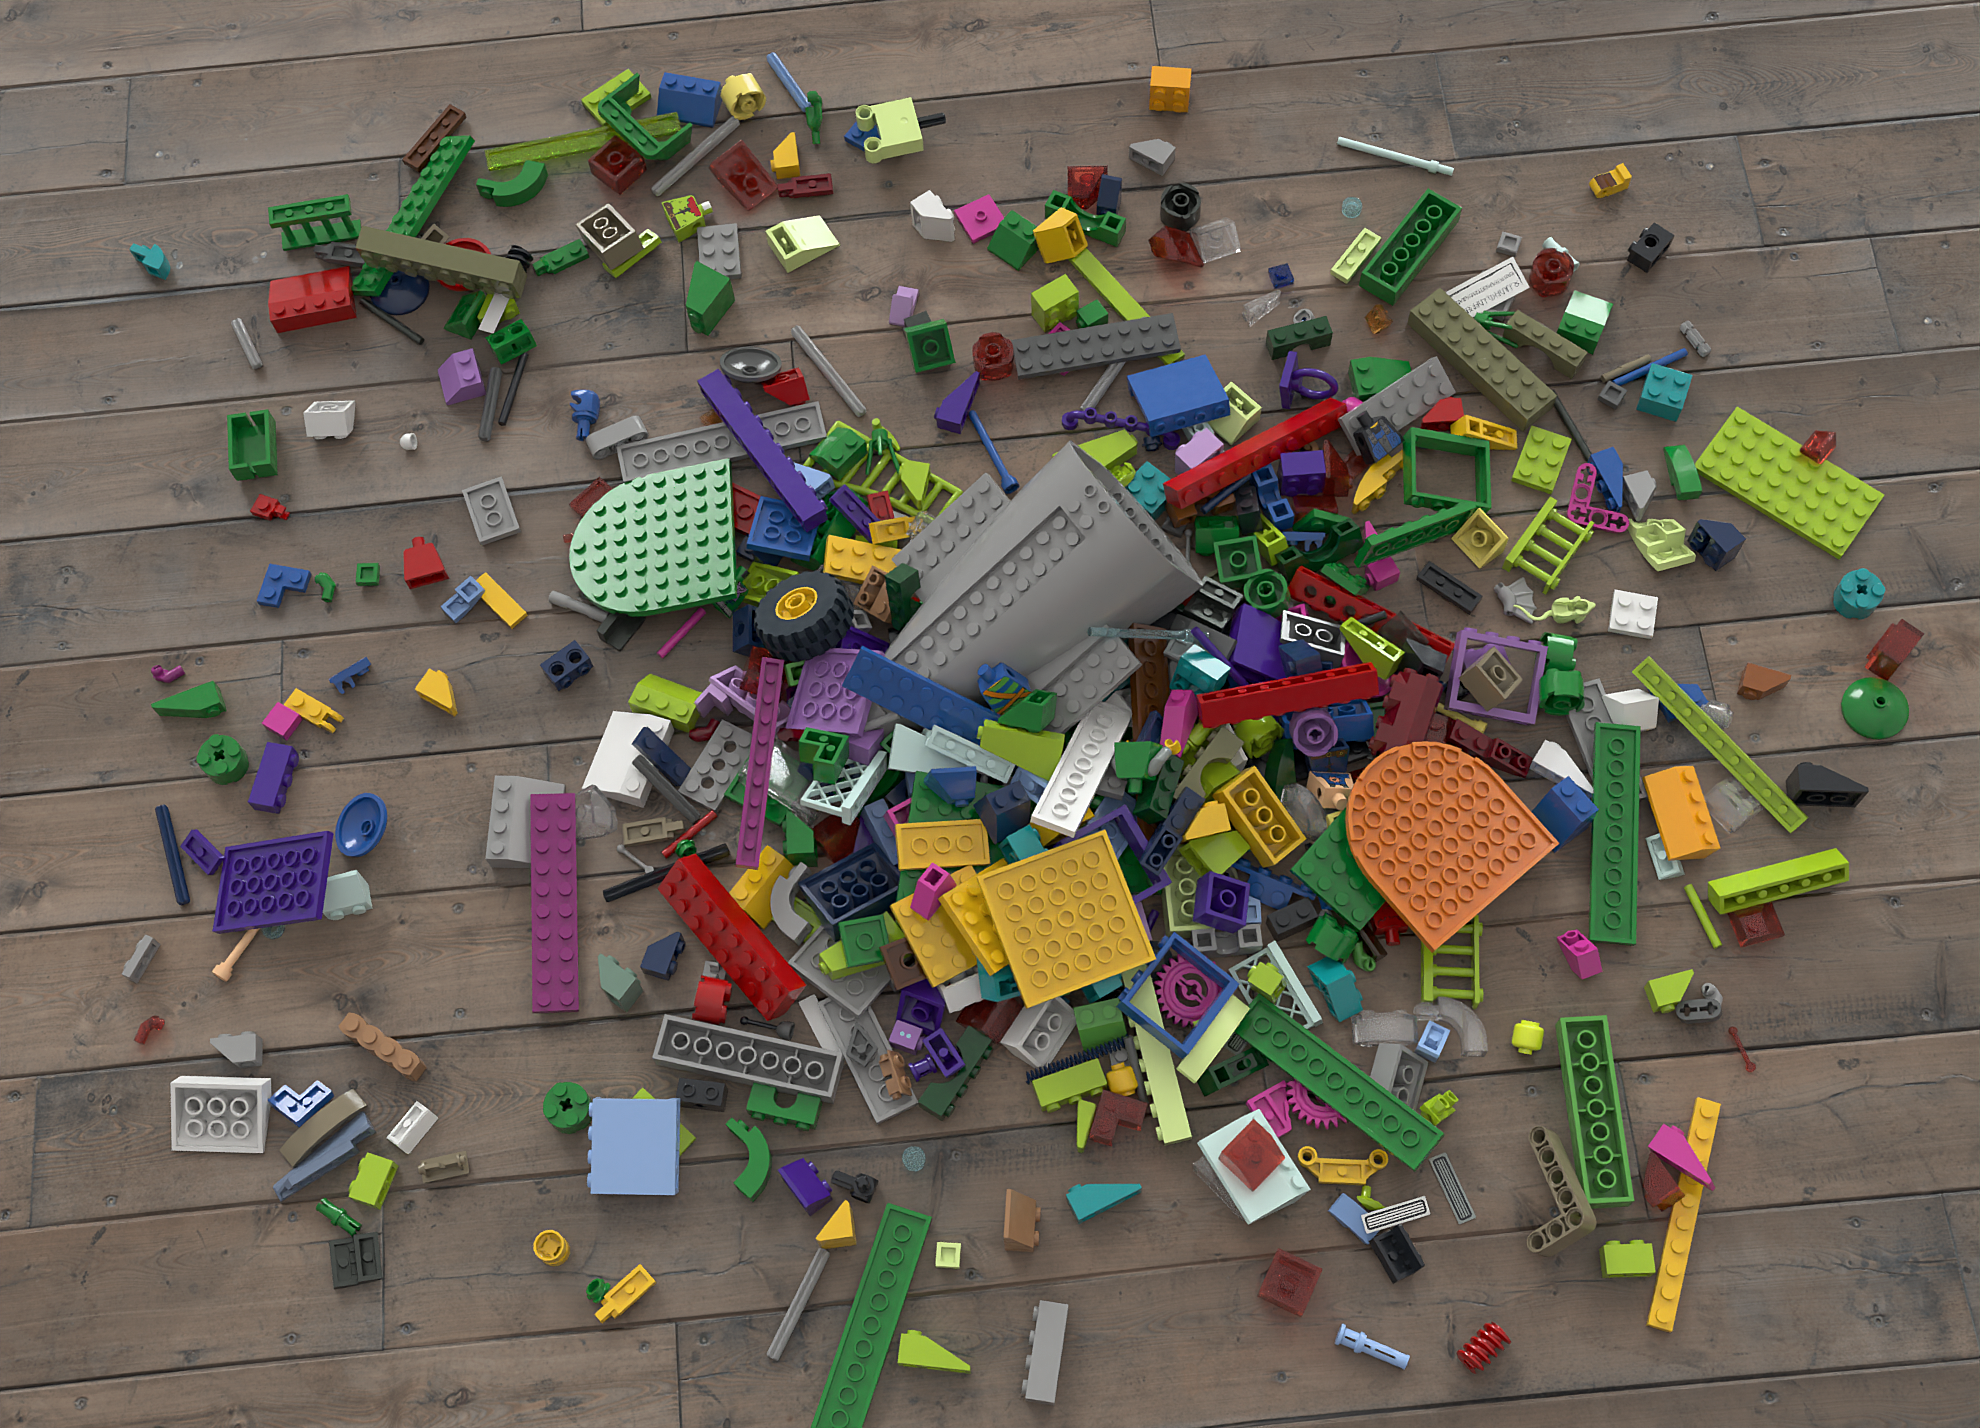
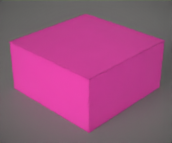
M277 702L262 724L266 729L287 741L303 718L295 711Z

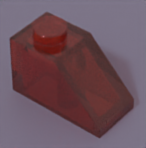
M1651 1152L1643 1182V1187L1647 1191V1194L1644 1196L1652 1208L1657 1205L1661 1212L1684 1198L1685 1194L1656 1154Z

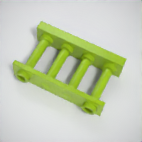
M1551 496L1508 554L1502 566L1507 572H1510L1514 566L1516 568L1519 566L1544 581L1546 585L1542 593L1545 595L1550 588L1554 590L1561 580L1558 578L1582 543L1584 541L1588 543L1594 534L1592 531L1593 521H1590L1585 529L1557 513L1555 509L1557 500ZM1547 519L1550 521L1554 520L1579 535L1575 544L1547 529L1546 525H1544ZM1542 535L1567 550V555L1561 560L1536 545L1533 540L1534 537ZM1524 551H1531L1556 566L1557 569L1550 576L1524 560L1522 554Z
M1479 915L1472 918L1471 924H1465L1456 932L1471 933V946L1441 945L1432 953L1421 941V1006L1430 1007L1433 1000L1437 998L1471 999L1472 1009H1477L1479 1003L1483 1002V988H1480L1479 936H1482L1483 924L1479 923ZM1436 954L1471 955V968L1437 966V964H1433V956H1436ZM1437 975L1471 977V990L1437 988V986H1433V978H1436Z

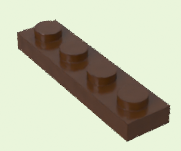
M449 104L402 159L403 163L420 172L430 161L432 154L439 148L440 141L444 137L451 136L467 118L465 112Z

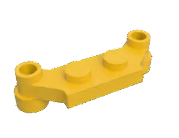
M1310 1146L1301 1148L1297 1156L1299 1164L1318 1178L1319 1184L1366 1185V1180L1378 1170L1385 1168L1388 1163V1155L1381 1149L1372 1151L1367 1160L1318 1158L1317 1152ZM1303 1156H1308L1310 1161H1305ZM1374 1159L1380 1160L1381 1164H1376Z

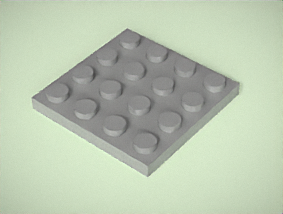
M821 925L789 960L788 964L797 974L859 1019L888 986L891 978L886 965L831 980L828 974L823 975L818 967L819 954L837 942L831 938ZM913 955L903 959L905 965L913 957Z

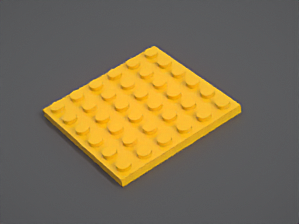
M1106 830L976 877L1026 1009L1156 960Z

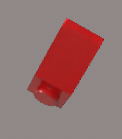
M1447 397L1440 399L1422 419L1420 429L1437 432L1451 431L1450 425L1464 416L1461 398Z

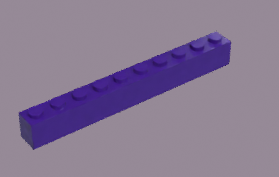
M717 369L699 379L697 382L702 395L806 533L827 521L826 511L828 508L822 499H817L814 488L805 483L806 479L801 471L797 472L795 470V464L792 459L785 457L782 446L779 443L775 444L770 430H765L762 427L763 423L760 417L753 415L750 404L747 401L743 402L740 391L731 386L730 378L726 374L723 375Z

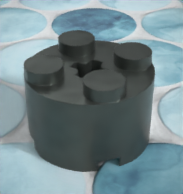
M1179 183V185L1173 187L1172 185L1168 186L1161 196V221L1171 229L1187 232L1200 218L1201 198L1199 192L1194 186L1187 183Z

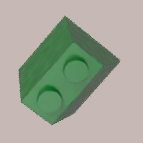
M696 261L687 296L686 309L691 328L699 334L703 333L709 336L735 302L730 278Z

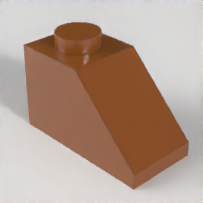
M1747 663L1742 671L1737 694L1749 700H1760L1785 688L1792 675Z

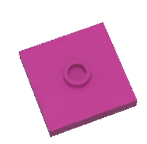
M989 194L954 210V215L973 244L993 235L999 223L1004 219V216Z

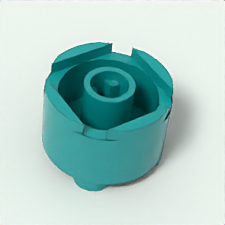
M1865 568L1851 571L1842 578L1834 590V607L1846 618L1865 619L1875 611L1882 601L1885 587L1876 575Z

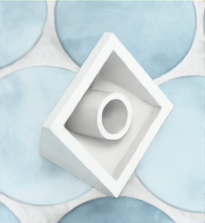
M1640 689L1602 696L1614 724L1641 726V731L1656 728L1658 697Z

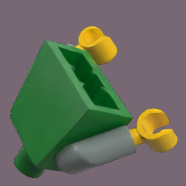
M1166 739V747L1152 741L1129 742L1127 740L1126 742H1114L1115 753L1110 763L1117 778L1129 782L1128 793L1142 794V783L1156 780L1157 774L1167 759L1181 751V745L1178 740L1173 744L1171 739Z

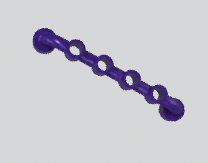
M1089 407L1085 411H1071L1062 416V426L1066 430L1076 429L1078 419H1082L1087 424L1098 422L1105 424L1107 428L1118 426L1125 428L1128 432L1144 431L1150 436L1148 423L1138 422L1137 417L1134 415L1121 419L1117 418V414L1113 411L1100 415L1097 414L1096 409ZM1171 431L1160 434L1164 435L1163 445L1166 449L1175 450L1178 448L1180 436L1176 432Z

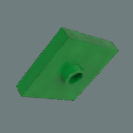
M883 914L838 923L847 968L884 962L879 947L889 944Z

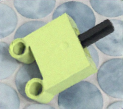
M911 97L872 106H859L856 109L857 127L861 131H870L876 125L880 138L870 137L865 140L866 160L870 163H878L882 159L923 151V139L920 129L945 124V114L938 113L917 118Z

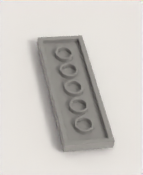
M1436 356L1340 417L1338 421L1358 456L1361 453L1353 433L1362 427L1356 416L1367 410L1371 418L1385 416L1398 431L1432 409L1440 399L1450 397L1456 392Z
M1600 678L1584 682V708L1576 712V709L1571 710L1569 715H1566L1592 781L1594 724L1596 722L1614 724L1602 699V696L1606 695ZM1640 777L1639 801L1647 799L1648 795Z
M829 997L818 1002L822 1014L844 1055L876 1124L878 1125L919 1105L912 1088H910L912 1096L901 1094L902 1098L898 1100H893L889 1096L885 1081L891 1079L892 1075L883 1077L879 1061L880 1056L888 1054L887 1050H892L871 1006L857 1019ZM855 1022L860 1024L878 1047L877 1052L866 1067L846 1056Z

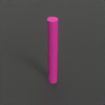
M700 607L657 652L662 659L706 614L705 610Z

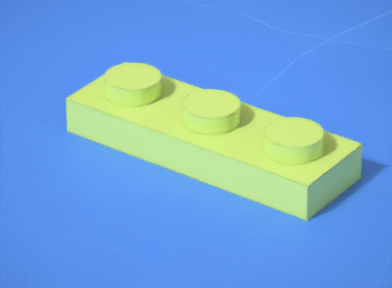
M1364 228L1332 267L1330 274L1347 284L1379 245L1381 237Z

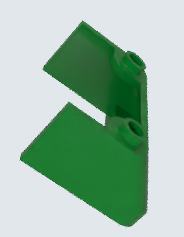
M636 73L599 102L598 114L642 157L650 160H668L691 142L692 124L688 123L665 142H658L631 117V108L626 103L639 92L640 75Z

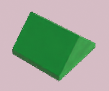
M480 290L462 296L445 324L444 329L472 340L480 326L477 316L486 298L484 292Z

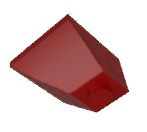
M799 367L780 372L772 379L761 382L766 393L788 405L799 406L810 400L804 376Z

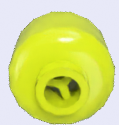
M1521 1020V1023L1515 1024L1512 1045L1519 1048V1053L1532 1055L1533 1051H1539L1542 1048L1544 1030L1539 1027L1540 1023Z

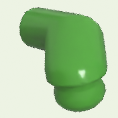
M1358 941L1352 951L1354 963L1364 971H1373L1376 968L1375 960L1364 952L1363 942Z

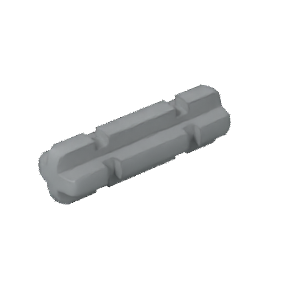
M1690 321L1682 323L1680 330L1683 334H1687L1686 338L1695 349L1698 348L1697 352L1700 356L1705 357L1708 355L1711 348L1707 343H1704L1705 340L1700 333L1693 329V324Z

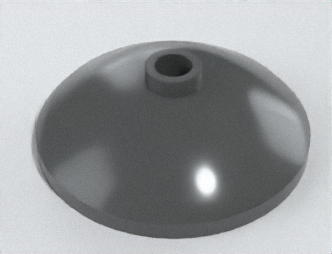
M759 347L735 348L727 351L720 358V368L728 377L749 384L772 379L781 371L782 367L781 359L777 354Z

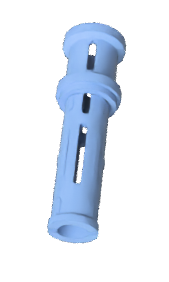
M1343 1323L1339 1328L1334 1343L1354 1349V1353L1364 1352L1405 1370L1410 1355L1403 1354L1367 1338L1364 1332L1357 1333L1346 1328V1325ZM1345 1336L1355 1339V1341L1349 1340ZM1375 1349H1378V1350H1381V1351H1383V1352H1385V1353H1388V1354H1390V1355H1393L1394 1358L1389 1357V1356H1387V1355H1385V1354H1382V1353H1380V1352H1378V1351H1375Z

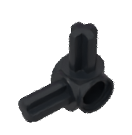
M838 1170L834 1172L831 1179L832 1184L850 1190L851 1197L870 1204L879 1182L877 1179L860 1173L853 1177Z

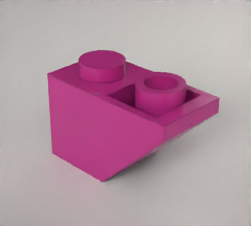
M932 862L918 879L910 908L929 921L941 906L938 898L955 888L957 884L948 872Z
M1577 929L1556 937L1571 970L1583 980L1603 972L1598 948Z

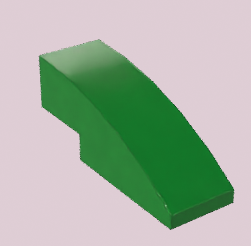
M1685 445L1664 447L1663 451L1671 486L1675 487L1677 500L1698 499L1703 490L1696 466Z

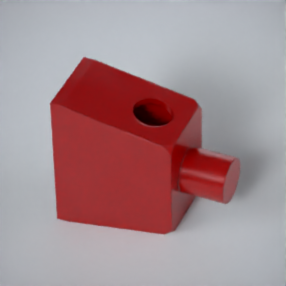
M424 537L413 538V547L404 550V579L409 589L449 579L434 544H425Z

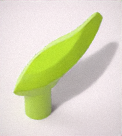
M878 418L872 420L873 430L885 429L881 426ZM885 429L888 432V438L892 439V446L899 451L900 447L896 439Z
M1362 1186L1361 1196H1357V1199L1365 1208L1372 1212L1386 1208L1379 1201L1370 1198V1186Z

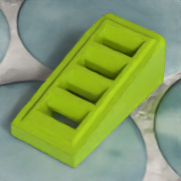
M1081 1099L1078 1102L1077 1149L1080 1153L1084 1152L1097 1111L1096 1104Z

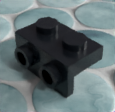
M1402 1224L1396 1225L1391 1230L1369 1241L1393 1284L1415 1274L1425 1266L1421 1255L1417 1252Z

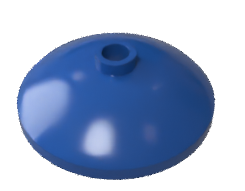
M372 793L360 794L354 797L342 810L337 821L335 838L337 846L343 854L350 857H361L373 850L382 839L387 826V809L384 801L379 796Z

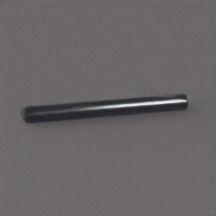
M724 843L700 852L697 856L706 865L729 856L730 851L727 844ZM675 863L603 890L605 901L611 902L662 882Z

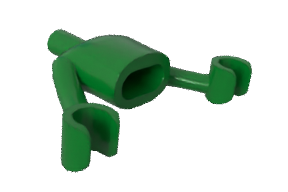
M809 91L807 93L808 102H811V105L814 107L805 108L806 122L812 131V143L820 144L822 98L816 91Z

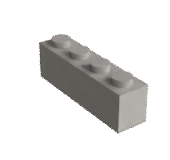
M1040 1300L1039 1307L1034 1306L1032 1321H1037L1036 1330H1031L1029 1345L1033 1346L1032 1355H1027L1025 1369L1029 1370L1028 1380L1023 1379L1021 1394L1026 1395L1025 1400L1028 1402L1055 1405L1068 1304Z

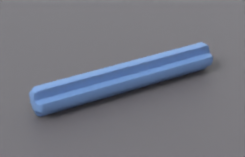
M776 53L768 54V63L802 112H806L805 108L811 107V103L808 102L807 97Z

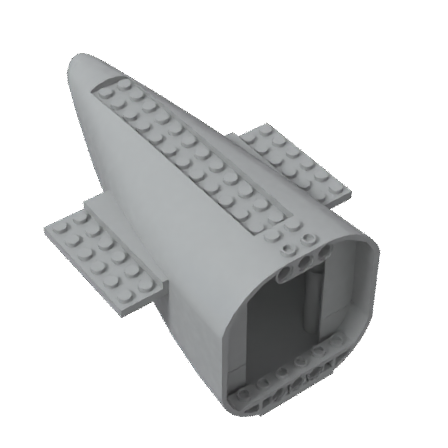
M1070 440L1011 501L988 473H984L892 558L896 566L905 563L918 570L921 588L915 593L923 604L884 654L886 658L986 708L990 705L980 692L977 682L980 678L978 669L984 664L994 668L999 663H1004L1028 679L1031 692L1035 689L1057 693L1055 718L1043 730L1065 734L1142 666L1140 661L1123 642L1128 639V627L1133 622L1144 625L1152 624L1201 588L1203 583L1188 560L1133 495L1099 461ZM872 702L867 722L892 713V711ZM901 716V719L872 730L883 728L885 739L894 730L895 724H901L918 733L922 732L924 727Z

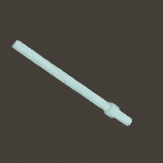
M1338 138L1337 145L1428 169V172L1436 174V172L1452 176L1454 168L1441 165L1434 160L1430 162L1350 139Z

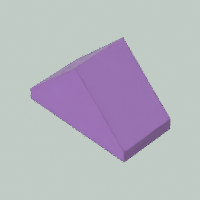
M883 728L863 732L862 737L849 736L848 759L869 766L877 752L883 749L880 745L884 740Z

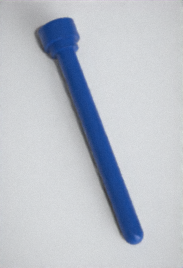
M974 410L969 411V418L1002 478L1001 487L1006 494L1015 492L1020 486L1017 479L1009 475L977 413Z

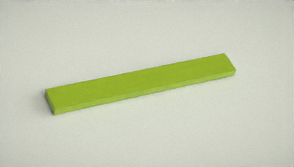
M1087 248L1074 258L1068 259L1124 321L1140 319L1144 316L1150 317ZM1181 350L1180 353L1158 356V358L1165 365H1169L1185 358V353Z

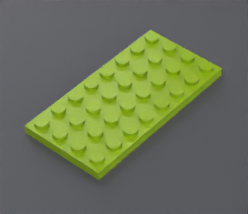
M1736 407L1695 463L1699 475L1839 560L1885 496L1883 493L1739 407Z

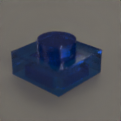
M1288 263L1268 268V274L1274 289L1294 284V278Z

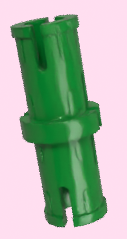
M323 1198L321 1200L322 1204L318 1203L315 1210L330 1219L331 1224L334 1226L338 1225L352 1237L357 1234L356 1230L360 1231L362 1224L350 1217L345 1209H339L328 1201L327 1198Z

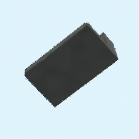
M610 613L596 631L602 641L616 650L622 651L644 623L645 618L643 616H628L625 613Z

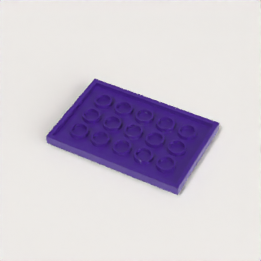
M322 831L225 847V859L223 860L212 932L222 934L322 920L334 833Z

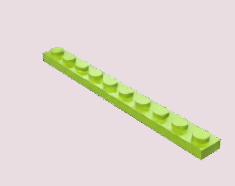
M1650 656L1632 671L1790 833L1809 818Z

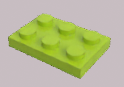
M629 69L581 99L584 107L604 129L610 125L598 114V104L603 98L634 75ZM639 81V92L626 103L632 111L651 99V93Z
M1531 426L1511 481L1552 494L1572 439Z

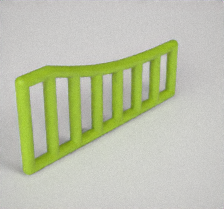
M836 421L826 434L829 436L837 427L851 429L866 441L867 452H869V441L872 439L841 421ZM889 449L882 450V458L861 486L850 484L849 482L868 458V453L840 481L833 480L835 488L839 489L845 484L849 489H853L857 494L864 496L878 493V491L869 488L888 462L892 460ZM895 452L900 467H904L905 460L908 459ZM808 457L803 466L811 468L815 461ZM897 471L882 491L888 490V493H891L900 481ZM931 473L929 481L935 484V486L925 498L922 510L907 505L910 498L906 492L900 500L890 497L892 507L912 517L918 516L920 521L929 525L934 519L926 515L925 512L941 490L944 489L953 495L937 517L961 496L963 491Z

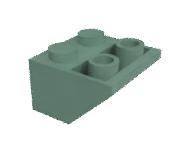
M600 953L598 964L601 988L612 1003L627 1013L643 993V989L640 986L641 981L636 978L637 974L631 969L626 968L624 970L619 966V962L611 955L605 957Z

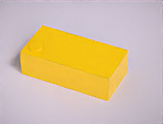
M1255 766L1242 770L1212 794L1215 801H1218V804L1225 803L1228 819L1249 844L1250 850L1263 868L1275 865L1307 839Z

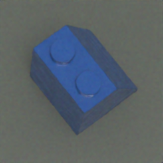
M1567 776L1551 788L1531 812L1559 842L1552 849L1556 853L1590 826L1599 809L1576 783Z

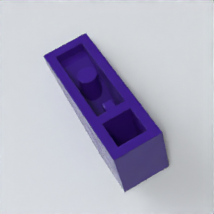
M975 371L942 401L941 407L936 408L934 419L937 421V428L961 434L980 385V372Z

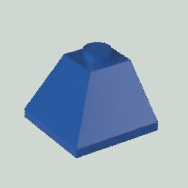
M976 766L931 769L924 778V784L948 804H955V807L969 806V803L975 799Z

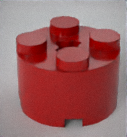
M701 975V981H699L694 1006L696 1009L695 1013H692V1020L714 1025L725 1024L727 1017L725 1001L730 1002L732 994V984L729 983V980Z

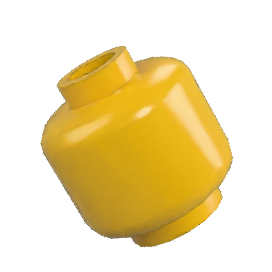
M1124 1062L1111 1065L1112 1070L1106 1073L1110 1093L1117 1095L1118 1098L1134 1094L1135 1089L1138 1087V1082L1133 1068L1125 1066Z

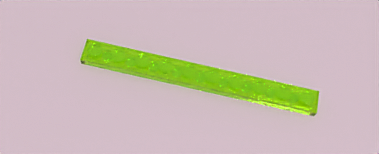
M677 112L636 120L654 138L674 135L681 130ZM608 125L484 151L488 170L494 171L524 165L526 160L539 162L629 143Z

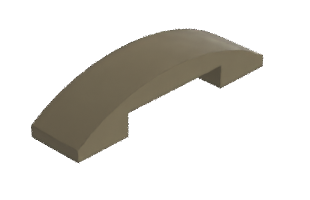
M351 1089L308 1119L285 1142L279 1151L295 1168L313 1153L311 1149L346 1120L351 1121L368 1105L354 1089Z

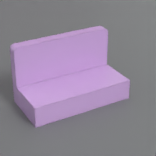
M712 683L694 702L700 716L703 718L714 706L727 716L733 711L728 696Z

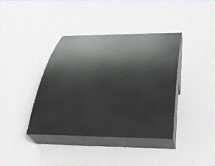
M1204 576L1202 579L1203 586L1194 592L1193 597L1183 610V615L1222 633L1240 604L1243 595Z
M378 1232L353 1235L352 1238L329 1241L333 1289L352 1287L383 1279Z

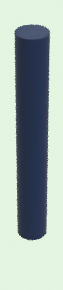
M1251 474L1224 488L1200 507L1201 512L1207 514L1251 479Z

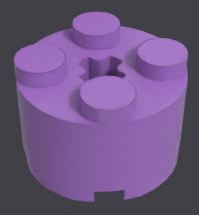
M1313 707L1307 708L1303 712L1295 711L1289 724L1290 735L1296 747L1304 754L1313 757L1326 754L1336 744L1338 730L1331 715L1325 708Z

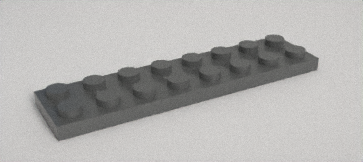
M1173 313L1011 340L1018 380L1180 353L1181 351Z

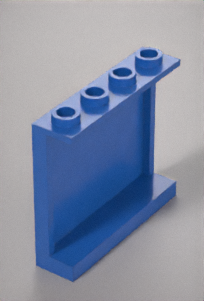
M1206 354L1127 376L1129 394L1131 397L1135 396L1149 425L1150 437L1230 415L1229 398Z

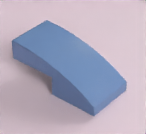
M472 576L461 583L455 589L456 594L441 606V609L455 623L461 620L473 608L485 592L484 588Z
M1344 1193L1340 1195L1328 1210L1342 1226L1349 1228L1364 1244L1368 1245L1369 1241L1380 1231L1366 1233L1361 1215L1368 1212Z

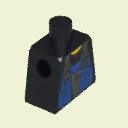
M1367 410L1356 416L1362 427L1353 433V437L1366 465L1377 463L1405 441L1385 416L1371 418Z

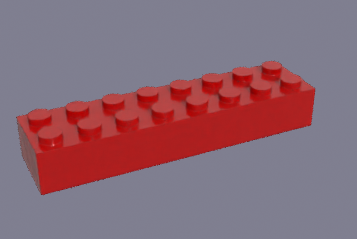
M697 854L677 859L657 888L767 1021L784 1015L807 985Z

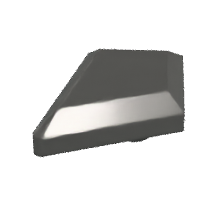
M855 1022L846 1056L866 1067L877 1052L878 1047L860 1024Z

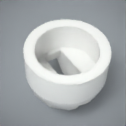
M414 433L404 434L400 439L401 447L405 450H415L417 448L416 435Z

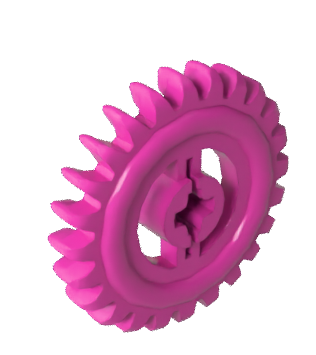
M1177 954V962L1172 958L1168 959L1170 967L1165 964L1161 965L1165 973H1156L1161 978V981L1153 982V984L1160 987V989L1155 990V994L1160 995L1157 1002L1163 1003L1159 1009L1160 1012L1168 1011L1165 1019L1174 1016L1173 1024H1177L1181 1020V1026L1186 1027L1189 1021L1191 1028H1193V1022L1202 1017L1222 988L1180 954ZM1193 973L1200 976L1207 988L1206 996L1201 994L1202 988L1199 982L1196 980H1186L1182 975ZM1175 984L1179 985L1178 995L1183 1000H1196L1199 1005L1187 1007L1181 1004L1175 995ZM1186 986H1192L1191 991L1193 994H1186L1188 991Z
M1296 1080L1287 1082V1086L1293 1088L1286 1092L1287 1096H1292L1288 1100V1104L1295 1105L1292 1109L1293 1114L1300 1111L1298 1116L1300 1121L1307 1117V1126H1310L1315 1121L1316 1129H1319L1321 1122H1323L1326 1130H1328L1330 1122L1336 1128H1338L1339 1119L1345 1124L1347 1123L1344 1117L1318 1097H1316V1100L1326 1107L1314 1104L1308 1097L1307 1089Z

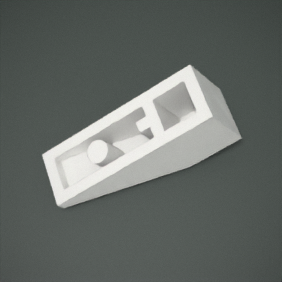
M1545 740L1529 769L1556 784L1569 776L1590 799L1593 794V787L1567 752L1559 744Z

